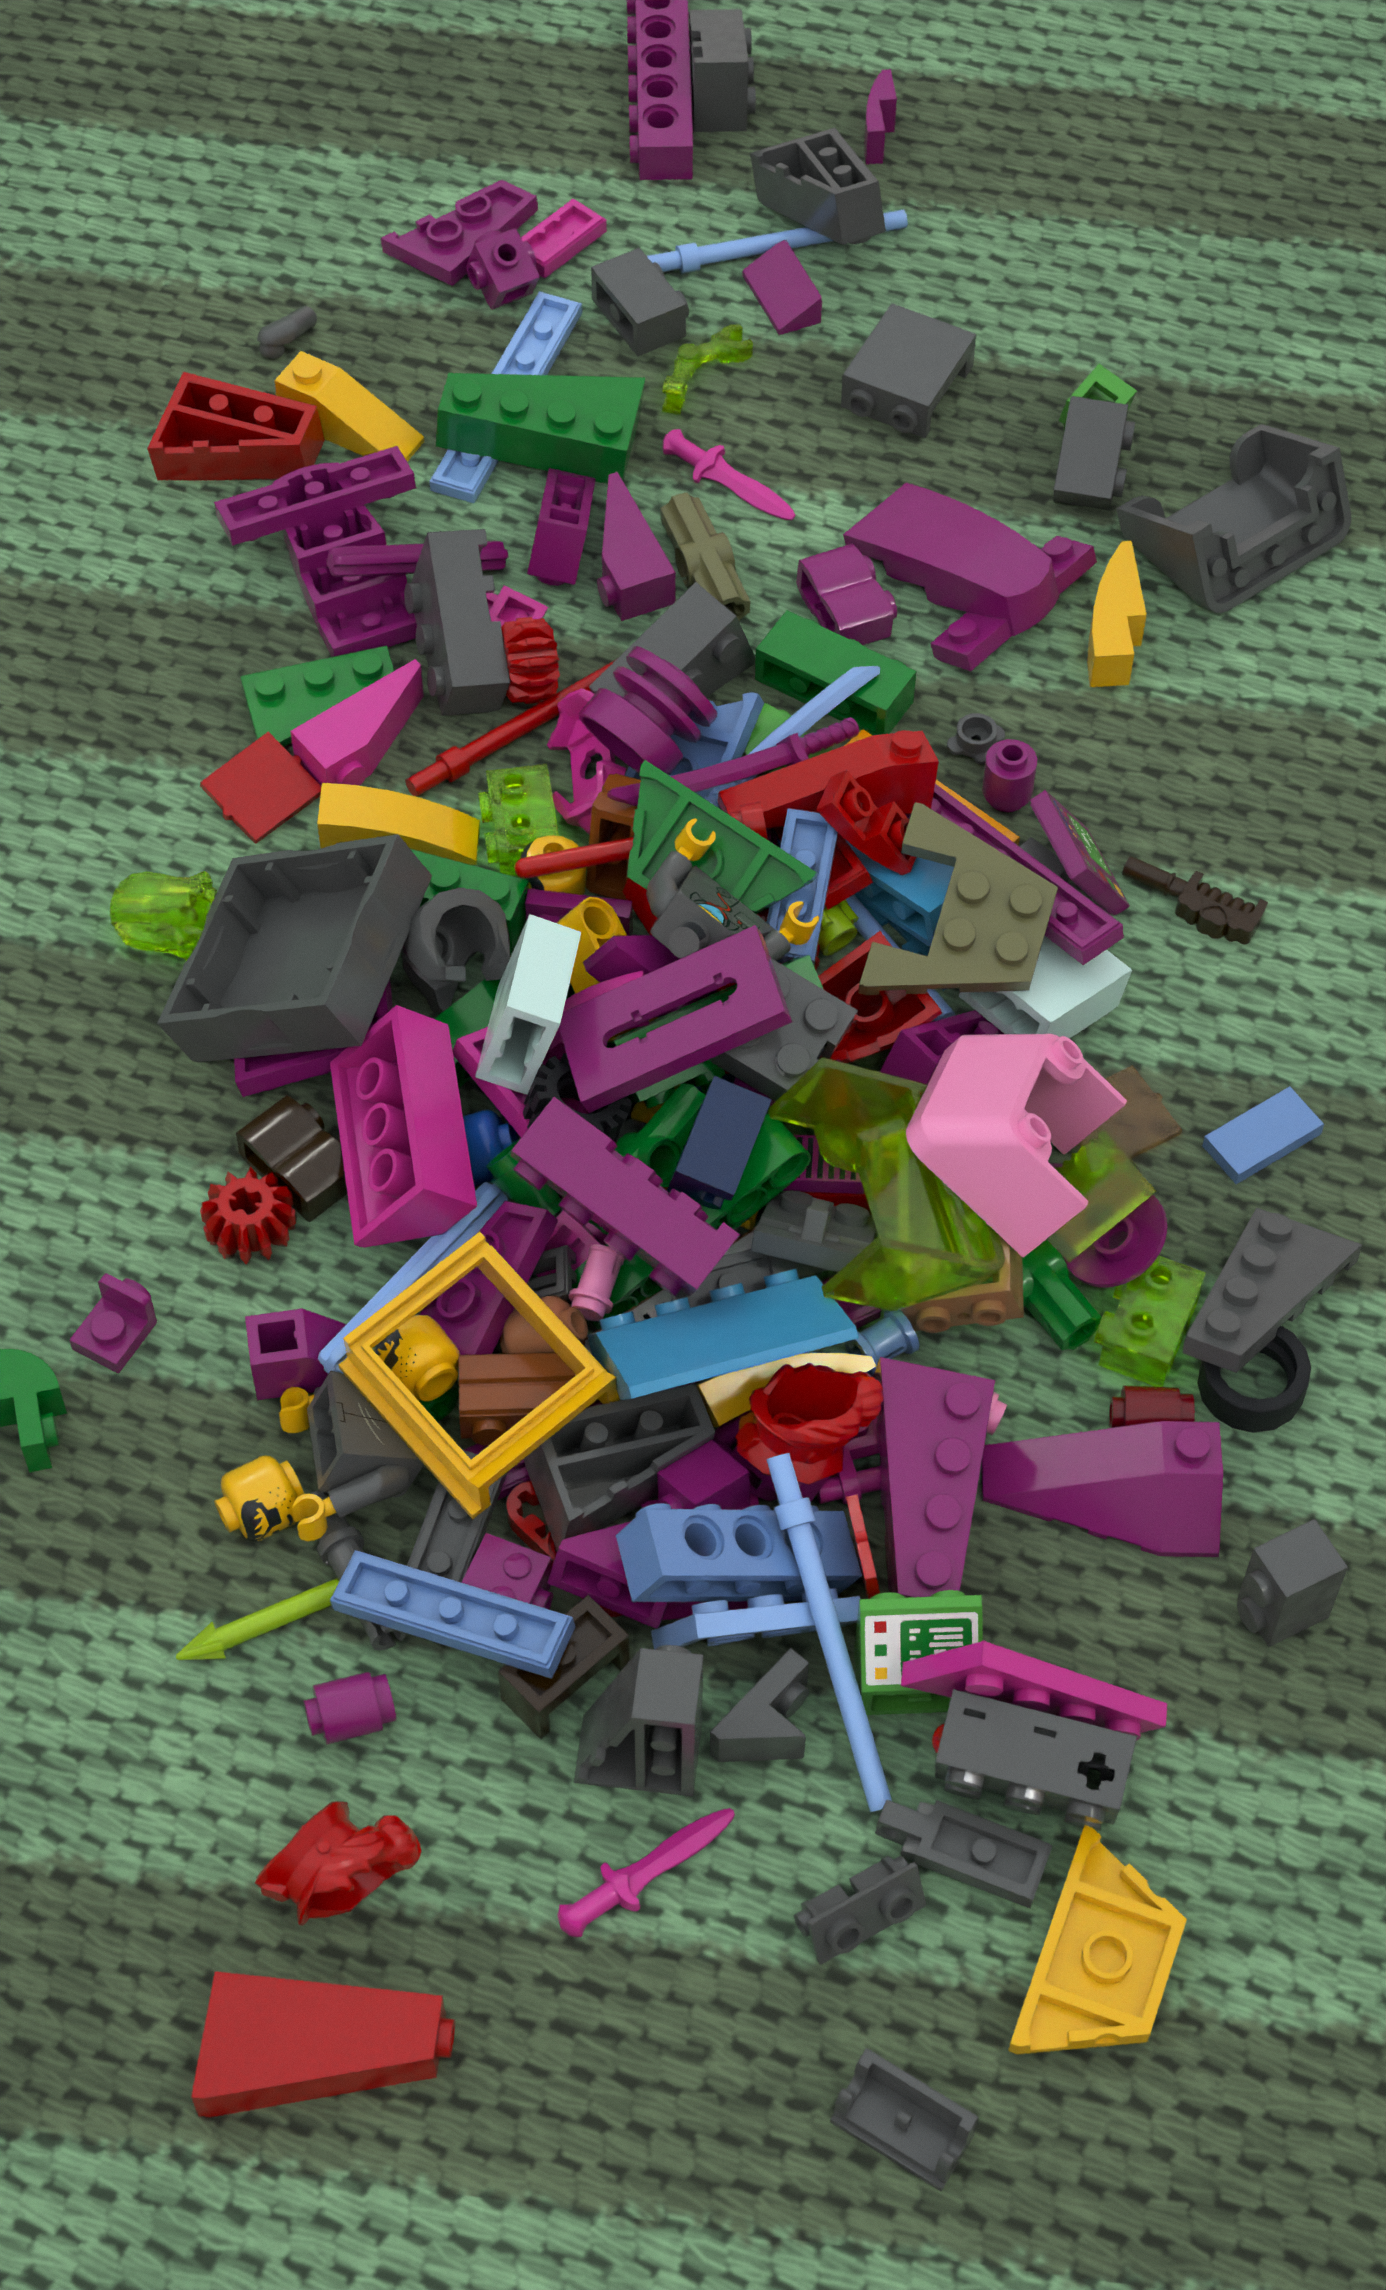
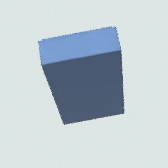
M1289 1086L1205 1135L1202 1147L1231 1180L1238 1184L1321 1135L1324 1123Z

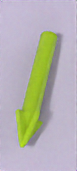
M335 1578L218 1628H215L214 1623L211 1622L176 1654V1659H226L225 1650L332 1606L330 1599L339 1580Z

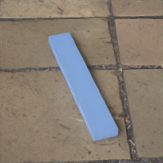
M539 291L492 374L547 375L582 314V303ZM448 449L429 481L430 491L475 503L499 460L492 459L489 456L481 457L475 454Z

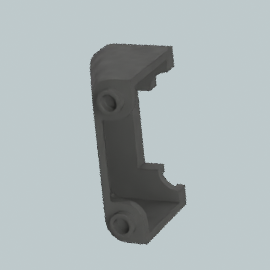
M1260 424L1243 434L1233 445L1230 454V470L1232 475L1230 481L1165 518L1161 503L1155 498L1144 495L1135 497L1116 508L1121 531L1128 541H1132V545L1200 607L1212 612L1224 613L1335 547L1345 538L1351 524V509L1339 447Z

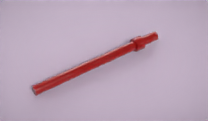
M614 661L460 749L457 746H453L437 755L435 763L405 780L409 792L417 797L447 779L449 782L459 779L470 772L471 765L560 715L558 703L565 696L579 689L591 691L589 686Z

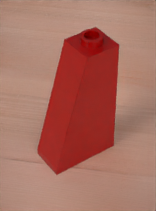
M215 1971L191 2098L198 2116L215 2117L437 2078L440 2057L451 2058L455 2019L446 2018L442 1995Z

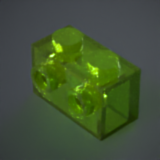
M547 764L486 771L487 792L478 793L481 823L491 822L493 832L484 833L488 864L498 863L499 873L518 877L514 866L520 859V855L526 845L539 837L547 835L559 836Z
M1158 1255L1153 1264L1140 1276L1130 1282L1116 1286L1113 1298L1120 1300L1115 1314L1108 1311L1104 1312L1094 1339V1343L1102 1345L1098 1366L1154 1387H1164L1199 1302L1206 1272Z

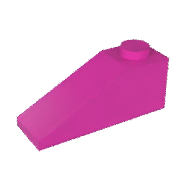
M416 659L412 660L290 731L294 756L297 755L301 758L302 767L321 786L322 783L360 786L365 778L373 773L424 697L421 664Z

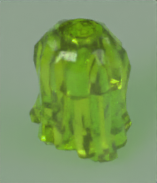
M147 871L133 873L119 883L112 895L110 903L111 925L125 945L140 950L171 953L187 961L201 937L206 915L217 894V889L213 888L211 876L206 871L191 877H176Z

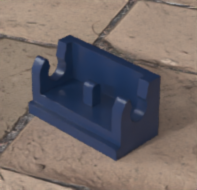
M714 1076L698 1111L667 1191L670 1192L672 1189H675L680 1193L684 1192L698 1204L712 1209H721L724 1199L731 1201L772 1099Z

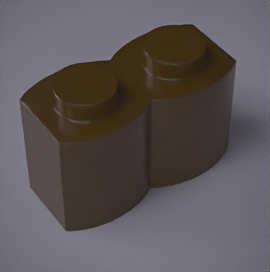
M286 1095L236 1132L238 1150L246 1163L261 1177L273 1172L274 1176L278 1179L279 1186H287L288 1190H290L293 1198L292 1207L306 1221L311 1222L347 1195L340 1138L336 1140L332 1135L324 1131L325 1125L322 1118L310 1104L304 1103L300 1105L293 1098Z

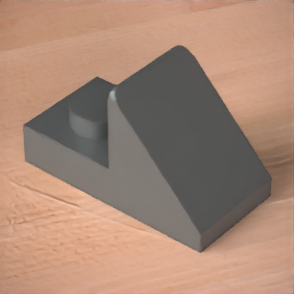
M790 1648L710 1731V1755L718 1762L804 1758L806 1737L802 1731L786 1718L792 1716L801 1707L809 1694V1689L807 1688L809 1662Z

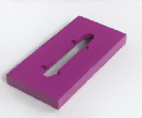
M754 925L564 1011L559 1030L580 1103L590 1113L791 1023L792 1019L764 937L757 926ZM729 983L737 984V989L728 996L729 1000L725 1002L721 1000L716 1001L646 1033L647 1037L640 1039L637 1037L617 1047L607 1048L608 1040L620 1032Z

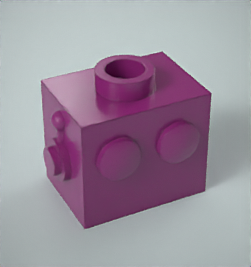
M488 1533L485 1534L461 1582L548 1610L551 1608L554 1596L549 1591L551 1585L548 1584L552 1570L551 1557Z

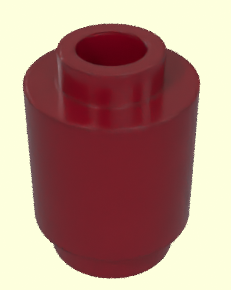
M1123 1385L1121 1397L1111 1396L1109 1428L1159 1421L1194 1422L1195 1420L1193 1394L1180 1393L1178 1387Z

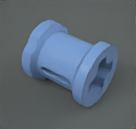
M897 1307L885 1311L884 1319L860 1333L857 1331L858 1339L845 1342L849 1354L872 1356L876 1366L880 1357L893 1359L903 1352L912 1354L919 1350L920 1345L910 1321ZM876 1367L866 1373L873 1377Z

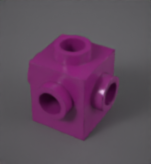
M516 228L503 233L500 230H492L481 235L475 241L467 261V274L472 286L476 290L481 289L491 310L533 294L540 279L536 269V257L531 245L527 241H522Z

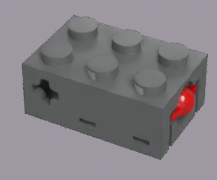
M953 1689L946 1721L936 1728L932 1736V1745L937 1753L935 1778L945 1780L944 1790L958 1796L980 1799L983 1790L1005 1796L1004 1806L1027 1814L1040 1815L1041 1808L1044 1806L1066 1812L1064 1822L1080 1828H1084V1825L1094 1828L1096 1831H1100L1103 1822L1114 1825L1119 1814L1137 1736ZM1089 1769L1100 1772L1099 1779L1101 1784L1098 1790H1091L1086 1787V1776Z

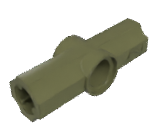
M688 492L672 496L670 501L660 508V520L674 546L678 572L681 578H687L683 580L685 586L688 588L695 582L698 583L735 614L740 622L745 615L750 613V599L735 571L734 554L726 534L723 532L716 533L699 497H692Z

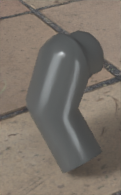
M302 306L289 315L262 327L257 337V341L260 342L259 351L261 355L270 359L281 357L285 352L284 344L294 341L316 325L317 315L315 311L308 306Z

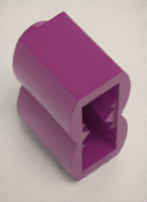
M849 544L798 561L797 587L810 612L817 618L820 626L845 638L854 639L862 645L891 636L893 619L897 617V606L891 592L888 590L884 591L876 581L875 568L869 556H863L854 544Z

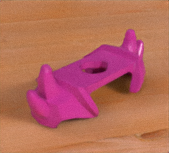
M579 689L569 693L558 703L560 715L555 730L552 732L547 744L550 750H569L574 802L570 804L557 791L550 797L551 802L568 824L582 827L590 835L592 805L599 792H602V787L609 774L616 773L625 776L626 768L615 763V755L600 743L579 719V712L594 696V693L591 691ZM597 753L599 756H602V761L596 763V775L587 780L585 779V770L591 762V756Z

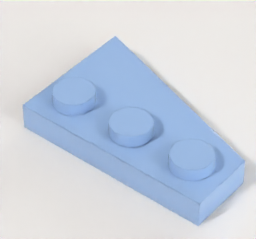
M829 1588L840 1626L844 1627L856 1623L860 1596L838 1598L837 1589ZM802 1593V1602L784 1604L782 1594L747 1599L748 1608L729 1610L727 1600L692 1605L693 1615L651 1631L654 1649L662 1645L684 1647L703 1639H707L708 1646H715L751 1639L755 1637L754 1633H761L762 1638H771L817 1630L806 1593Z

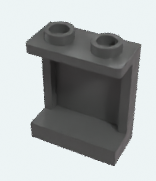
M891 303L843 374L841 407L850 410L857 416L869 417L891 425L900 432L912 433L926 438L930 432L932 413L955 377L958 375L966 378L973 367L976 334Z

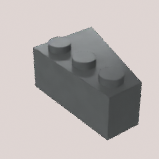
M742 9L689 10L694 132L747 131V114H755L756 112L755 86L748 87V84H753L754 82L753 57H748L752 53L751 27L744 28Z
M836 128L750 153L757 198L762 205L842 245L848 243L861 244L870 240L874 235L886 232L879 181Z
M485 529L427 532L412 581L405 586V606L409 614L414 613L417 623V649L420 655L426 656L429 667L427 672L428 689L431 696H437L442 716L500 710L510 685L500 621H491L486 593H493L495 591L493 575L483 576L480 554L482 548L488 544Z
M695 582L589 688L594 694L599 688H605L623 697L625 693L614 679L613 671L617 666L633 671L626 661V656L634 646L642 647L659 658L675 665L698 686L700 692L705 697H708L754 665L755 655L737 616Z
M696 1384L655 1392L633 1399L588 1407L523 1459L557 1551L563 1539L603 1529L657 1496V1472L713 1440L715 1430Z

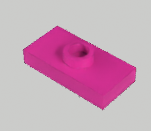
M573 198L523 235L521 239L523 242L527 241L531 245L536 257V269L539 275L545 279L607 232V222L605 218Z

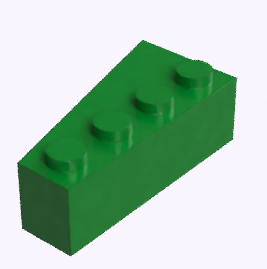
M448 373L438 407L436 447L475 454L481 457L489 456L495 460L548 471L549 468L596 478L595 482L608 484L609 474L618 472L624 481L641 414L645 377Z

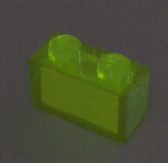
M1099 1131L1097 1138H1090L1088 1144L1081 1146L1077 1153H1072L1071 1160H1064L1062 1167H1055L1089 1202L1085 1209L1048 1237L1047 1240L1070 1263L1157 1192L1133 1160L1106 1131Z

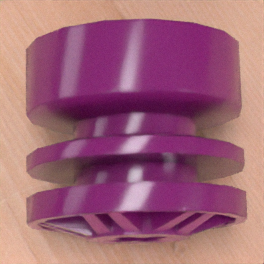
M634 646L626 656V661L633 671L622 666H617L613 671V677L625 695L622 697L608 689L599 688L579 712V719L600 743L640 774V766L646 760L670 775L683 759L682 752L671 736L674 734L688 742L696 743L701 738V732L695 723L704 727H710L717 718V711L711 702L700 692L698 686L679 668L642 647Z

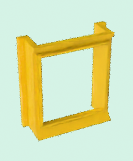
M481 1232L474 1235L343 1338L347 1358L338 1364L343 1374L472 1519L491 1505L489 1486L597 1399L602 1404L620 1400L616 1389V1377L607 1372L493 1246L486 1242ZM478 1267L576 1376L473 1459H470L372 1348L470 1271Z

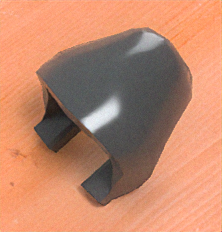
M467 888L440 892L430 898L415 912L411 920L409 933L401 950L402 965L412 984L423 994L431 1010L436 1015H440L451 1006L458 983L466 981L465 966L469 959L477 952L482 953L484 956L481 971L486 981L502 978L511 957L505 913L496 901L482 891Z

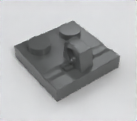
M784 1191L768 1202L760 1222L754 1230L750 1251L861 1278L878 1238L882 1217L869 1215L867 1209L858 1205L845 1203L833 1206V1202L813 1198L804 1192Z

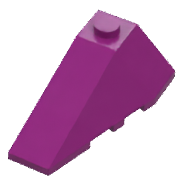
M1159 1421L984 1445L981 1469L982 1499L985 1502L1045 1521L1055 1519L1088 1530V1534L1107 1539V1536L1132 1543L1141 1546V1551L1157 1556L1219 1557L1223 1492V1463L1219 1422Z

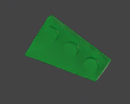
M387 646L240 676L256 740L269 731L285 747L292 743L291 730L392 673L394 668Z

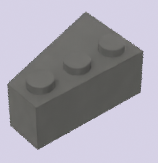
M662 1645L656 1649L640 1648L583 1715L574 1783L693 1796L702 1731L703 1655L692 1654L688 1649L676 1645Z

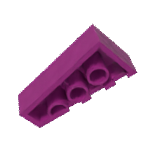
M553 1097L511 1150V1157L518 1162L513 1171L539 1191L545 1184L551 1187L563 1197L558 1206L583 1226H586L591 1219L608 1232L603 1241L620 1256L631 1261L637 1255L654 1269L648 1276L666 1292L676 1297L680 1290H682L688 1296H691L740 1234L724 1222L716 1230L706 1222L708 1215L702 1210L700 1204L684 1192L680 1193L675 1189H672L670 1192L666 1191L660 1186L663 1180L653 1169L628 1153L624 1157L615 1151L617 1144L611 1138L556 1097Z
M880 1357L873 1378L878 1380L883 1387V1402L881 1403V1411L877 1416L876 1433L882 1480L880 1486L886 1531L884 1538L888 1591L902 1594L905 1598L931 1597L933 1594L945 1590L960 1591L995 1380Z

